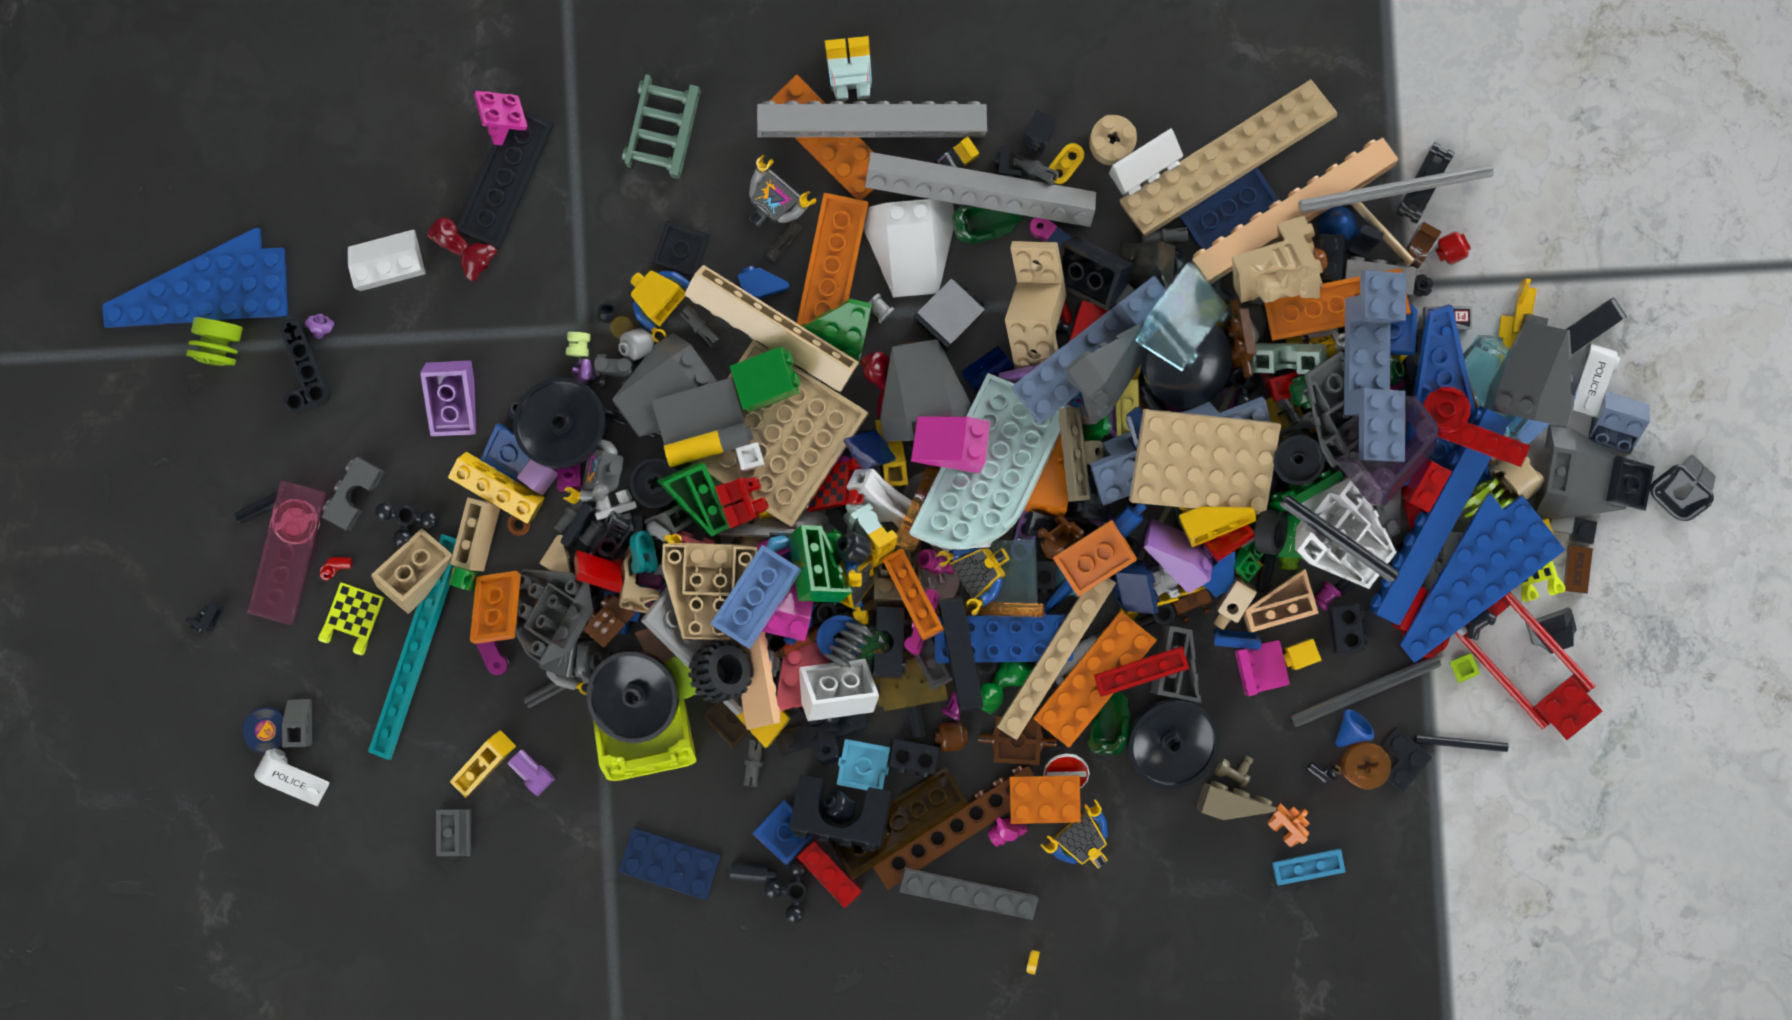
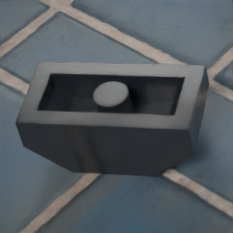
M1567 607L1536 618L1563 650L1574 646V634L1577 631L1571 608ZM1525 622L1531 643L1541 646L1550 654H1553L1552 650Z

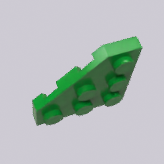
M848 299L835 309H830L817 316L813 321L800 326L852 357L860 364L859 360L862 356L872 304Z

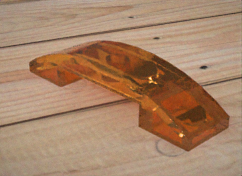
M927 464L919 481V486L896 533L898 536L896 544L911 552H914L920 539L911 536L909 533L941 469L934 465Z

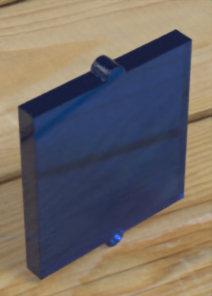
M877 430L845 438L843 441L852 453L851 456L856 459L863 470L896 460V457L888 447L889 444L882 439Z

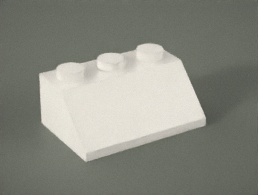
M1167 130L1112 166L1109 175L1123 196L1128 193L1130 196L1142 189L1140 185L1147 181L1152 183L1161 177L1160 173L1168 169L1170 171L1180 165L1179 161L1182 159L1183 154L1173 130Z
M415 230L348 247V267L353 286L359 291L426 274Z
M866 659L848 661L851 668L844 666L842 668L835 663L799 668L801 703L808 721L874 712L879 694Z

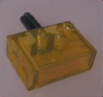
M915 658L906 660V672L902 674L900 679L874 678V683L879 684L881 693H878L879 707L883 706L884 711L907 707L913 739L926 737L921 704L948 700L945 684L931 690Z

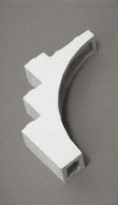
M873 468L855 470L846 488L849 491L855 489L858 491V495H864L862 505L865 506L870 503L873 507V512L878 516V522H894L906 539L915 538L909 532L922 506L896 491ZM992 542L976 548L990 547ZM930 544L935 551H947L949 553L952 550Z

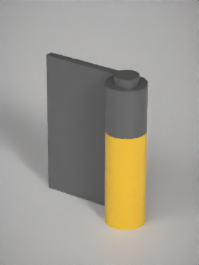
M732 377L651 400L670 468L751 444L750 440L754 439L751 427H746Z

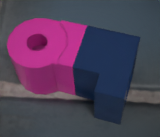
M1035 217L1030 223L1032 236L1045 242L1058 243L1059 253L1063 241L1071 239L1069 235L1048 219Z

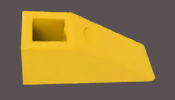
M875 420L881 478L893 488L905 487L908 485L902 441H884L881 421Z

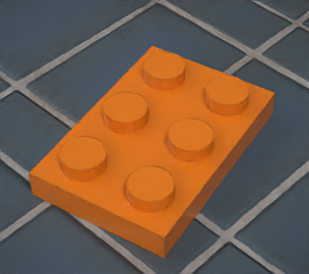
M1111 520L1057 556H1054L1053 559L1079 597L1135 562L1137 557L1113 520Z
M511 571L476 577L470 641L472 643L478 644L515 638L521 579L519 572Z
M1079 775L1009 777L1011 824L1081 822Z

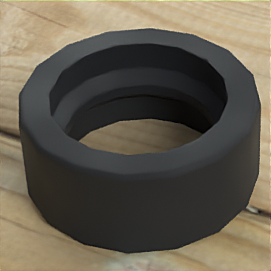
M1267 509L1260 513L1256 523L1255 546L1259 553L1277 555L1282 551L1285 544L1287 518L1282 511Z

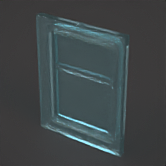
M1036 540L992 541L990 547H982L989 548L993 554L1003 548L1010 560L1001 565L1006 576L1002 579L1003 585L998 597L982 607V615L1011 616L1037 614Z

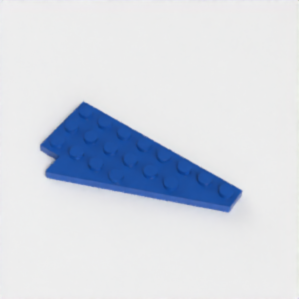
M254 228L104 303V327L193 323L194 317L216 321L288 317L285 249L282 247L262 249L261 229Z
M1450 304L1429 310L1426 314L1405 440V462L1401 464L1402 486L1409 484L1423 457L1446 468L1450 453L1458 445L1432 435L1433 429L1425 422L1423 416V403L1428 394L1441 387H1454L1466 395L1471 406L1470 416L1475 410L1454 310ZM1488 464L1478 483L1491 479Z
M1490 492L1484 497L1412 620L1408 631L1405 632L1399 643L1414 663L1565 551L1564 547L1523 495H1520L1504 508L1499 505Z

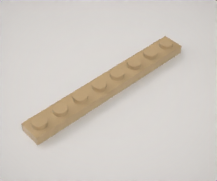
M1107 578L1078 597L996 726L1012 738L1018 739L1116 584L1114 581Z

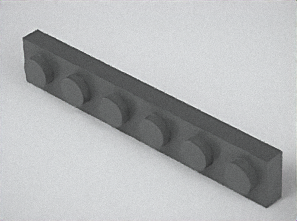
M904 868L899 886V892L1030 920H1033L1038 902L1037 895Z

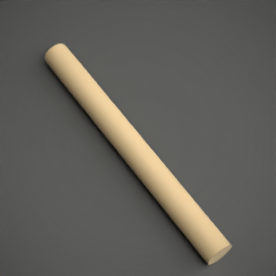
M1362 202L1351 204L1368 224L1374 225L1379 231L1384 232L1382 239L1408 266L1414 262L1415 259Z

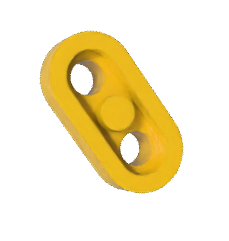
M1071 143L1066 145L1049 166L1053 170L1062 172V177L1057 178V181H1054V185L1065 184L1082 163L1084 151L1078 144ZM1074 153L1076 155V159L1070 160L1068 158V154Z

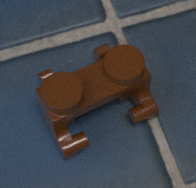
M1061 515L1055 518L1058 527L1051 532L1044 528L1038 530L1039 537H1045L1046 541L1043 540L1041 542V547L1049 559H1053L1054 556H1057L1084 536V531L1073 521L1069 523Z
M1206 588L1171 602V605L1174 607L1176 615H1181L1183 622L1187 623L1189 619L1185 614L1186 611L1202 606L1204 613L1207 615L1210 613V610L1206 604L1212 603V600Z

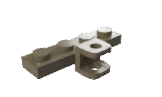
M1080 407L1060 408L1058 412L1068 501L1090 500L1087 465L1104 458L1103 443L1097 440L1084 442Z

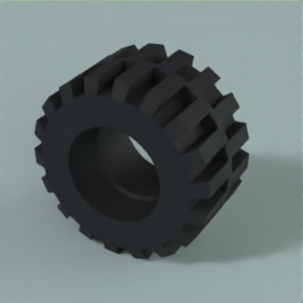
M721 641L698 649L696 651L697 654H693L691 658L693 662L689 663L688 667L691 669V672L688 673L689 678H692L690 684L692 688H696L695 693L698 696L702 695V699L705 701L710 700V703H720L741 697L743 693L747 692V686H750L752 682L750 677L753 676V671H750L752 663L751 661L748 662L747 658L749 655L747 652L743 653V648L740 645L736 646V643L732 641ZM718 662L724 669V682L717 674Z

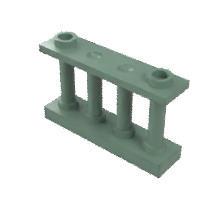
M646 74L644 81L641 80L639 83L638 94H641L629 146L624 147L622 160H625L624 163L629 168H632L633 160L667 167L672 178L680 179L701 90L698 86L690 85L689 91L685 90V92L651 85L652 78ZM649 94L682 101V104H685L684 112L675 114L646 107ZM644 116L677 123V126H680L678 135L670 136L641 129ZM642 138L672 145V148H675L673 157L664 158L636 151L638 139Z

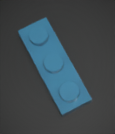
M1341 849L1272 862L1275 881L1278 886L1346 872Z

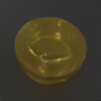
M619 316L612 321L610 329L612 334L620 339L622 334L633 330L634 327L629 318Z

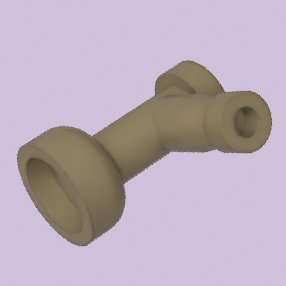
M1245 756L1244 761L1238 770L1235 771L1230 768L1229 761L1223 758L1217 765L1214 774L1218 777L1226 775L1238 782L1240 787L1245 788L1250 780V776L1246 773L1253 759Z

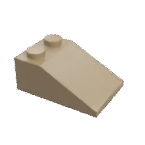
M421 528L371 576L376 586L409 614L426 598L450 564L452 554Z

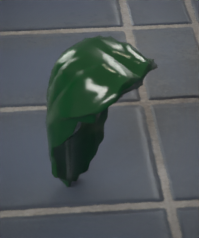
M968 205L959 207L952 215V225L957 240L972 244L982 243L1000 238L1004 234L1012 233L1017 226L1016 224L1023 220L1022 215Z
M1122 691L1113 693L1091 720V730L1088 735L1087 744L1092 752L1115 756L1120 755L1124 751L1130 731L1129 699Z

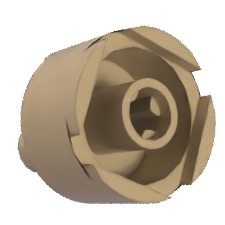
M1106 115L1100 119L1093 127L1089 138V146L1094 158L1105 165H1114L1130 155L1137 142L1136 128L1128 119L1119 115ZM1112 136L1116 138L1114 144L1109 143Z
M1527 456L1522 468L1501 460L1489 470L1493 476L1492 478L1496 477L1499 480L1495 490L1502 486L1505 488L1501 495L1502 498L1511 496L1515 500L1520 495H1523L1527 500L1541 489V484L1545 482L1544 477L1533 469L1530 465L1531 461Z

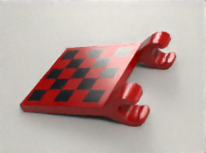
M855 456L850 461L835 464L808 504L807 511L814 512L846 504H862L864 495H858L857 490L849 491L846 487L851 478V471L866 469L867 462H861V457Z

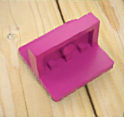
M475 91L474 98L482 125L488 126V133L491 135L494 145H503L509 129L526 130L527 123L517 95Z

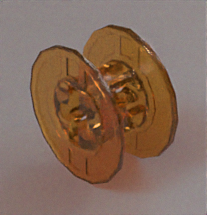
M1359 742L1351 745L1345 751L1341 759V769L1344 777L1351 784L1362 789H1374L1387 781L1391 773V761L1383 748L1369 742ZM1365 760L1366 762L1374 763V766L1367 767V771L1363 768H1358V765L1365 764Z

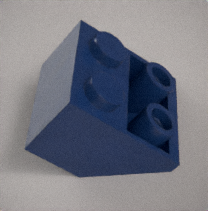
M1137 558L1135 562L1111 576L1112 581L1116 583L1113 587L1116 601L1124 611L1150 614L1159 612L1157 607L1159 597L1153 588L1155 578L1152 571L1146 569L1142 560L1139 561Z

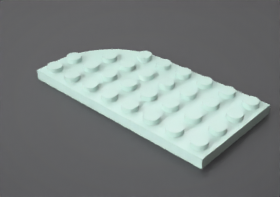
M988 373L966 416L990 421L985 465L979 474L941 467L910 529V535L938 547L958 550L986 545L1005 534L1023 513L1061 434L1058 410L1041 424H1038L1010 388L1014 383ZM1065 404L1061 408H1069L1072 406Z

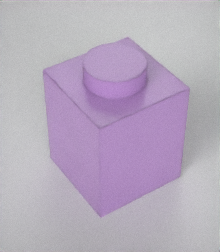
M530 459L517 478L543 496L557 477V472L554 469L543 467Z

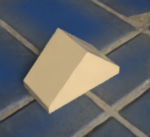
M558 535L540 564L554 572L573 573L569 561L568 548L560 542L564 535Z

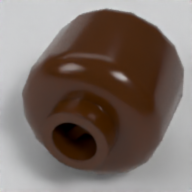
M959 721L941 722L938 725V729L933 732L934 744H938L943 752L962 750L964 745L968 743L966 726H963Z

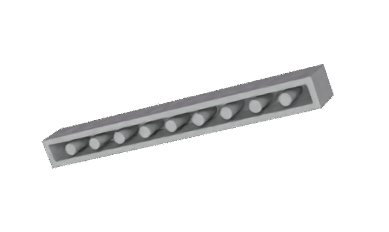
M763 101L761 104H757V137H985L987 133L986 104H980L978 101L967 102V104H958L955 101H948L944 104H935L933 101H925L921 104H912L910 101H902L899 104H890L888 101H879L876 104H867L865 101H856L853 104H844L842 101H833L830 104H821L819 101H810L807 104H798L797 101H786L784 104H775L774 101Z
M873 152L870 154L865 183L866 188L1091 227L1096 205V192Z

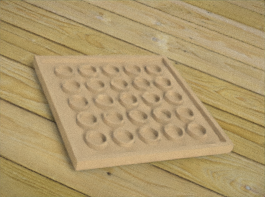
M753 340L739 362L770 350ZM792 365L793 371L797 373L801 382V386H798L800 394L753 412H748L742 408L731 373L728 378L732 377L746 427L750 426L754 439L750 440V443H759L765 466L742 472L736 449L689 463H705L710 476L722 484L738 478L758 477L761 489L752 492L754 500L765 497L769 505V509L766 512L793 528L868 416V412Z

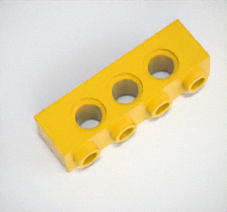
M468 452L457 458L448 476L449 479L527 524L536 517L545 500L544 496L501 473L496 468L482 462Z

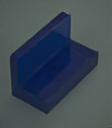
M997 346L961 371V373L977 395L988 373L999 377V373L1014 370L1015 368L1006 354Z

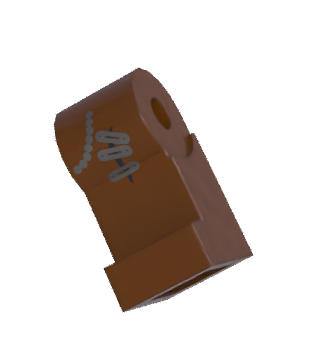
M1426 222L1418 226L1406 248L1407 252L1415 259L1410 265L1416 269H1419L1442 232Z

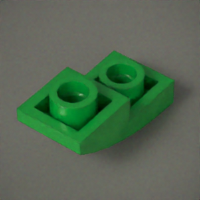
M1109 414L1096 424L1082 425L1084 442L1101 441L1104 435L1107 436L1111 429Z
M1255 540L1245 548H1240L1234 564L1235 570L1245 583H1249L1261 568L1258 561L1264 553H1259L1256 550Z

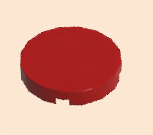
M1441 387L1434 392L1432 391L1426 397L1423 403V416L1431 429L1440 433H1452L1466 425L1470 418L1471 406L1462 391L1454 387Z

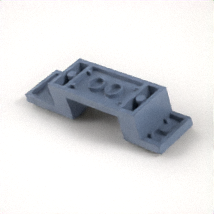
M1360 271V295L1345 298L1344 415L1359 416V460L1405 462V391L1390 390V324L1406 321V273Z
M1153 276L1010 388L1037 423L1041 424L1081 392L1069 382L1065 369L1081 354L1087 351L1093 353L1100 349V344L1104 342L1110 344L1117 340V335L1136 325L1141 326L1145 342L1162 325L1178 317L1183 312L1157 278Z
M1263 397L1221 413L1215 409L1210 401L1201 406L1180 412L1271 422L1266 400ZM1131 432L1103 442L1106 457L1090 463L1099 498L1103 506L1130 496L1137 452L1133 446Z

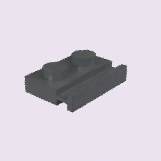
M437 809L436 856H470L471 809Z

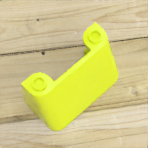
M679 699L676 716L669 727L657 737L646 742L626 743L616 740L604 733L593 720L599 766L607 780L620 781L693 765L697 760L684 699Z

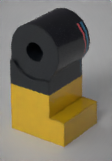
M966 137L954 148L940 156L934 163L964 168L979 158V152L969 137Z

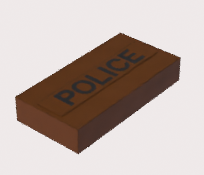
M1568 546L1563 583L1565 591L1588 594L1593 548Z

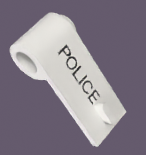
M1591 343L1587 345L1582 357L1584 368L1574 395L1576 398L1574 400V411L1597 417L1612 372L1617 369L1620 362L1617 351Z
M276 748L267 750L254 773L255 778L267 786L318 806L330 782L288 765L287 757L282 750Z

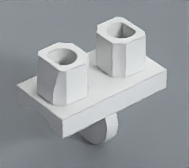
M628 489L616 492L619 504L611 506L607 495L602 501H596L597 520L606 518L611 511H616L617 515L627 520L632 519L630 512L623 515L622 512L637 508V500L633 499Z

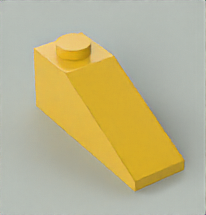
M1200 506L1185 510L1179 515L1185 535L1193 548L1255 522L1256 514L1254 508Z
M499 730L480 747L452 778L450 783L466 798L511 753L516 745Z

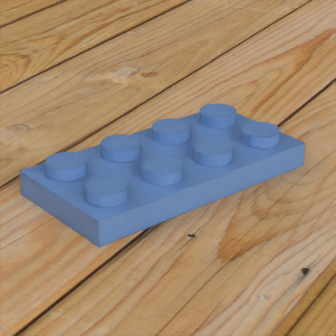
M761 545L710 624L748 649H751L802 570Z

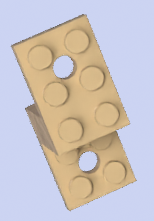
M1012 241L1010 247L1017 285L1005 317V323L1015 369L1041 364L1058 351L1055 331L1067 293L1058 243ZM1033 260L1039 261L1041 265L1033 263Z

